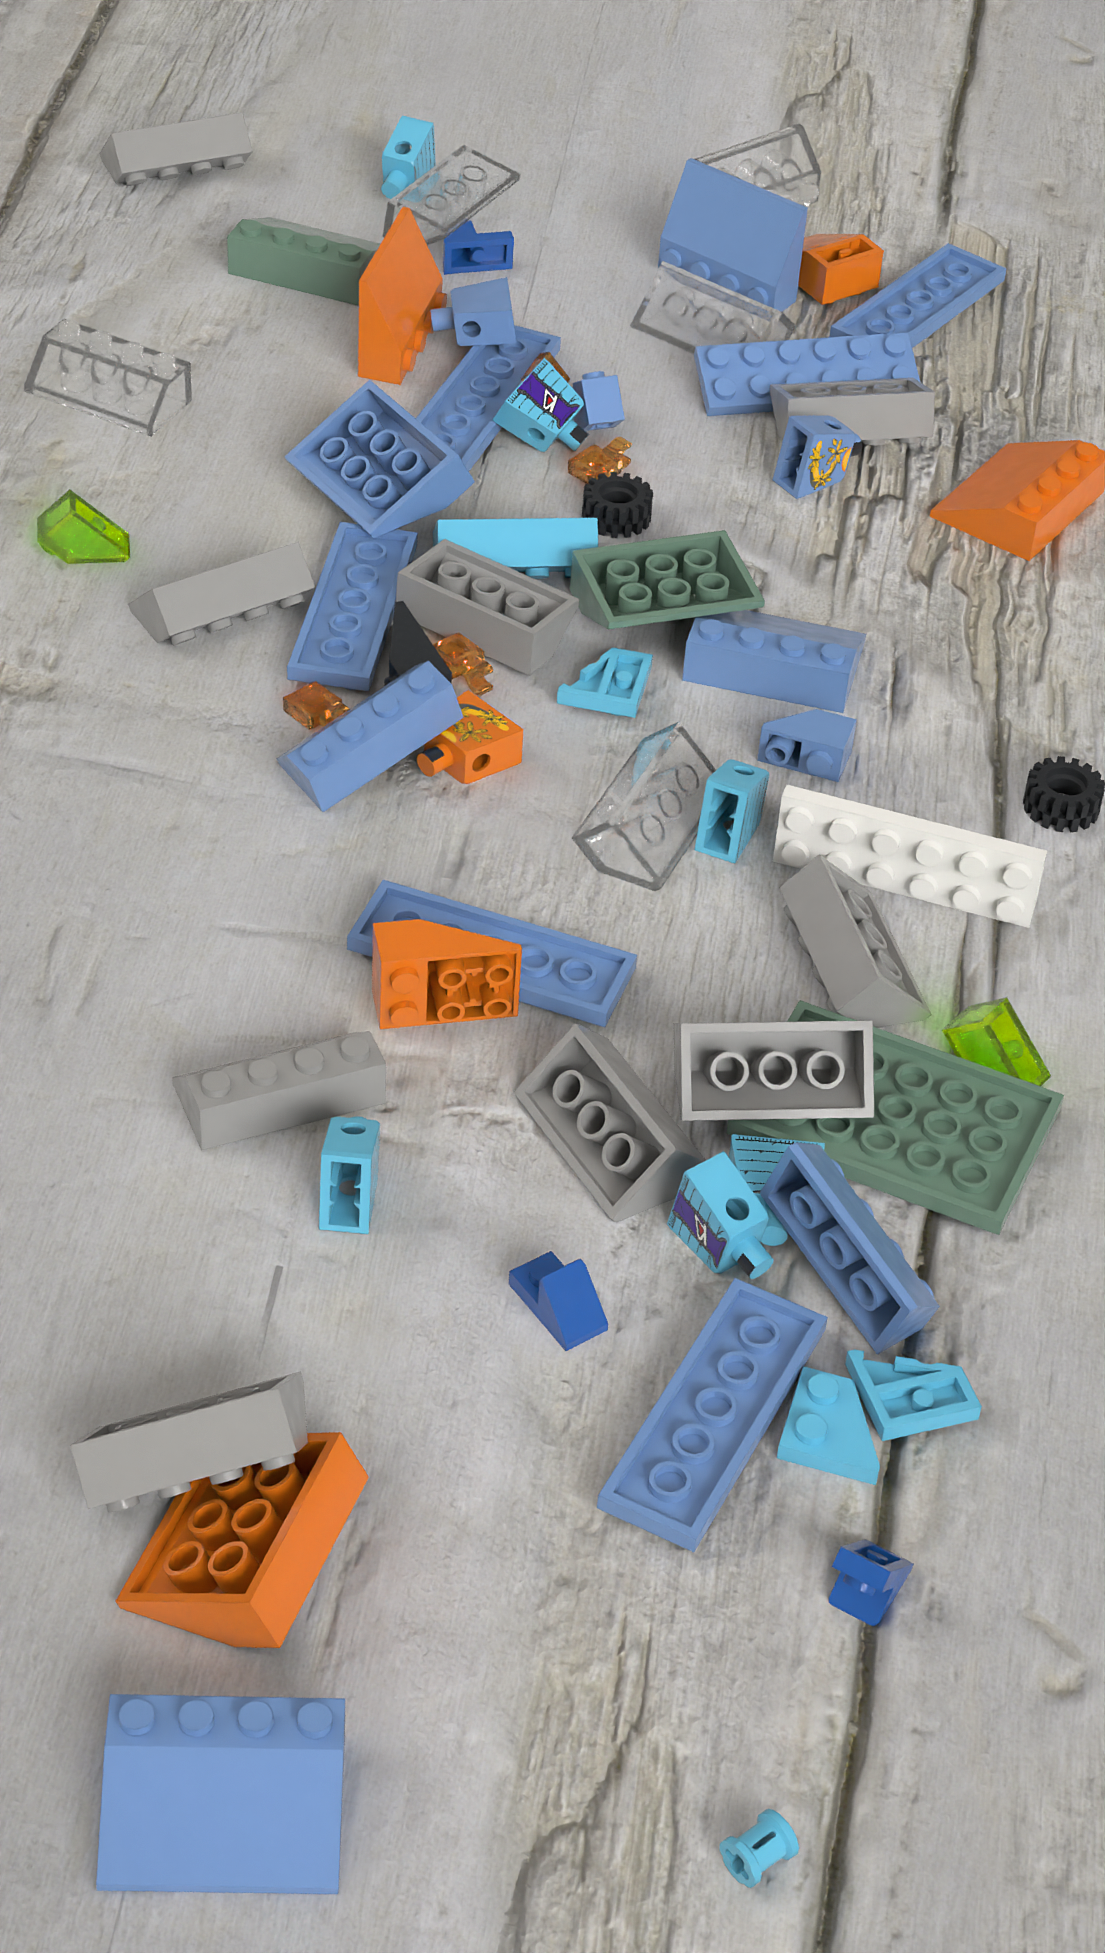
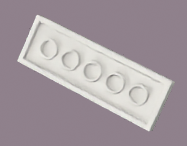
M786 785L781 798L773 862L802 869L820 854L861 885L1030 928L1048 851Z

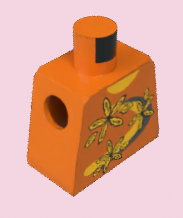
M467 690L457 697L464 718L425 743L424 751L417 756L418 766L426 776L432 777L444 770L460 783L470 784L522 762L524 729Z

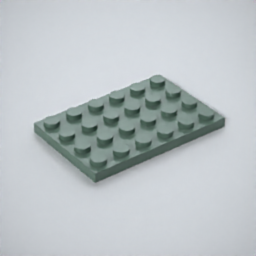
M799 1000L787 1022L857 1020ZM873 1026L874 1117L728 1120L726 1133L729 1135L825 1143L824 1151L830 1159L835 1160L839 1164L845 1178L1000 1235L1059 1114L1064 1095Z

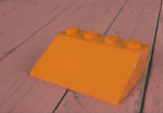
M408 207L401 208L359 279L358 377L401 385L408 371H413L416 355L418 352L422 353L424 351L427 335L429 333L433 334L431 309L446 308L447 294L442 293L443 278Z
M1080 440L1007 443L930 511V517L1030 561L1104 492L1105 451L1092 443Z
M307 1433L308 1443L297 1453H294L295 1462L276 1469L264 1471L260 1462L242 1467L243 1476L224 1483L212 1485L209 1477L190 1481L192 1489L175 1496L115 1600L120 1609L233 1647L280 1648L369 1478L342 1433Z

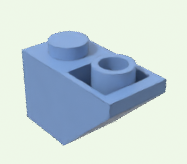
M604 371L590 372L582 375V380L573 383L572 388L584 402V406L573 421L585 431L613 428L625 420L617 375L605 377Z
M814 709L766 722L761 728L757 761L839 782L852 753L857 719Z

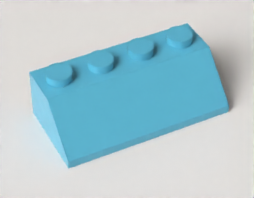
M597 518L437 520L432 532L433 547L446 539L513 570L525 572V575L533 579L549 578V572H565V578H571L572 551L598 547Z

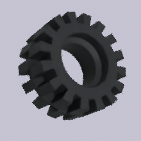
M610 472V477H607L605 473L598 474V480L592 477L589 479V484L586 483L584 486L582 517L597 518L598 534L605 536L607 532L611 533V538H618V534H623L624 538L631 537V532L639 535L642 533V528L646 530L649 527V522L651 523L653 489H650L648 482L642 483V478L638 476L630 479V473L624 472L623 477L617 476V472Z
M1057 756L1056 762H1053L1051 757L1045 758L1043 764L1038 761L1034 764L1033 769H1030L1023 797L1026 814L1031 813L1030 819L1034 822L1041 819V827L1046 829L1050 825H1055L1056 832H1063L1064 827H1068L1070 833L1077 832L1079 826L1083 830L1089 828L1090 823L1094 824L1097 821L1105 792V781L1101 780L1100 772L1098 770L1091 772L1093 766L1088 763L1079 766L1080 760L1072 758L1071 763L1065 762V756Z

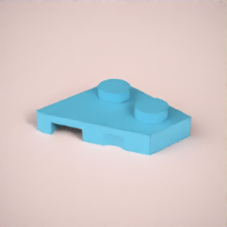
M612 647L600 656L598 662L589 664L582 669L579 680L573 685L568 686L563 683L559 686L557 704L635 718L652 668L653 655Z
M861 1350L847 1351L845 1365L855 1382L857 1391L881 1441L979 1420L982 1406L961 1366L942 1363L924 1364L917 1359L896 1356L894 1364L865 1360L863 1359L864 1351Z
M803 1366L779 1443L777 1459L876 1485L880 1464L853 1379Z

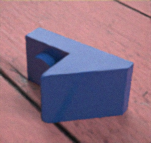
M472 221L465 222L444 239L443 273L456 274L513 269L514 237L512 232L476 233Z
M549 1251L509 1271L510 1287L565 1351L608 1330V1321L586 1264L582 1259H577L564 1266L555 1254Z
M866 1539L841 1546L832 1565L833 1568L841 1572L829 1596V1603L871 1626H876L880 1623L909 1576L914 1563Z

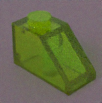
M70 489L37 518V542L48 554L58 556L67 564L126 562L130 558L129 533Z
M1007 997L968 1006L942 1029L957 1057L1038 1086H1042L1051 1077Z

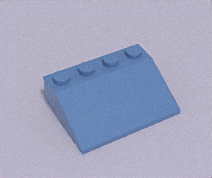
M690 158L685 164L661 234L658 268L765 316L774 318L795 303L797 299L808 208Z
M368 380L285 456V459L372 538L446 509L475 483L461 458L454 450L371 380Z
M749 610L695 617L686 641L682 681L844 713L865 644L866 634Z
M110 1694L104 1745L97 1891L339 1894L345 1750V1698Z

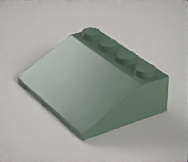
M272 217L242 219L227 236L228 274L359 306V279L373 258L380 243Z
M725 530L572 551L570 591L574 597L579 599L578 607L581 613L606 629L763 608L765 605L762 594Z

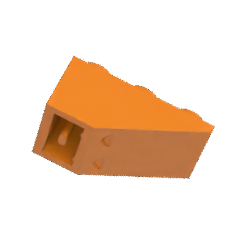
M815 234L805 237L798 286L821 305L831 304L837 300L860 295L865 291L878 288L884 250L864 234Z
M422 919L373 923L372 994L379 1028L390 1029L517 1017L522 959L521 944Z

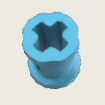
M766 1809L758 1815L756 1825L738 1838L733 1836L727 1837L720 1842L719 1849L724 1864L731 1875L739 1883L752 1888L761 1881V1873L781 1858L790 1860L797 1855L799 1844L789 1823L775 1810Z

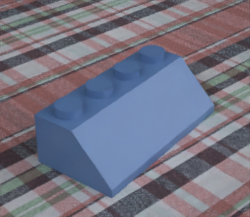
M429 661L414 666L276 759L278 764L322 812H325L464 717L452 684Z
M795 1142L788 1146L760 1191V1195L878 1355L924 1328L940 1306L934 1299L929 1285L924 1280L918 1278L904 1259L900 1246L887 1236L875 1220L873 1211L868 1203L859 1198L846 1181L839 1164L835 1160L830 1159L820 1145Z

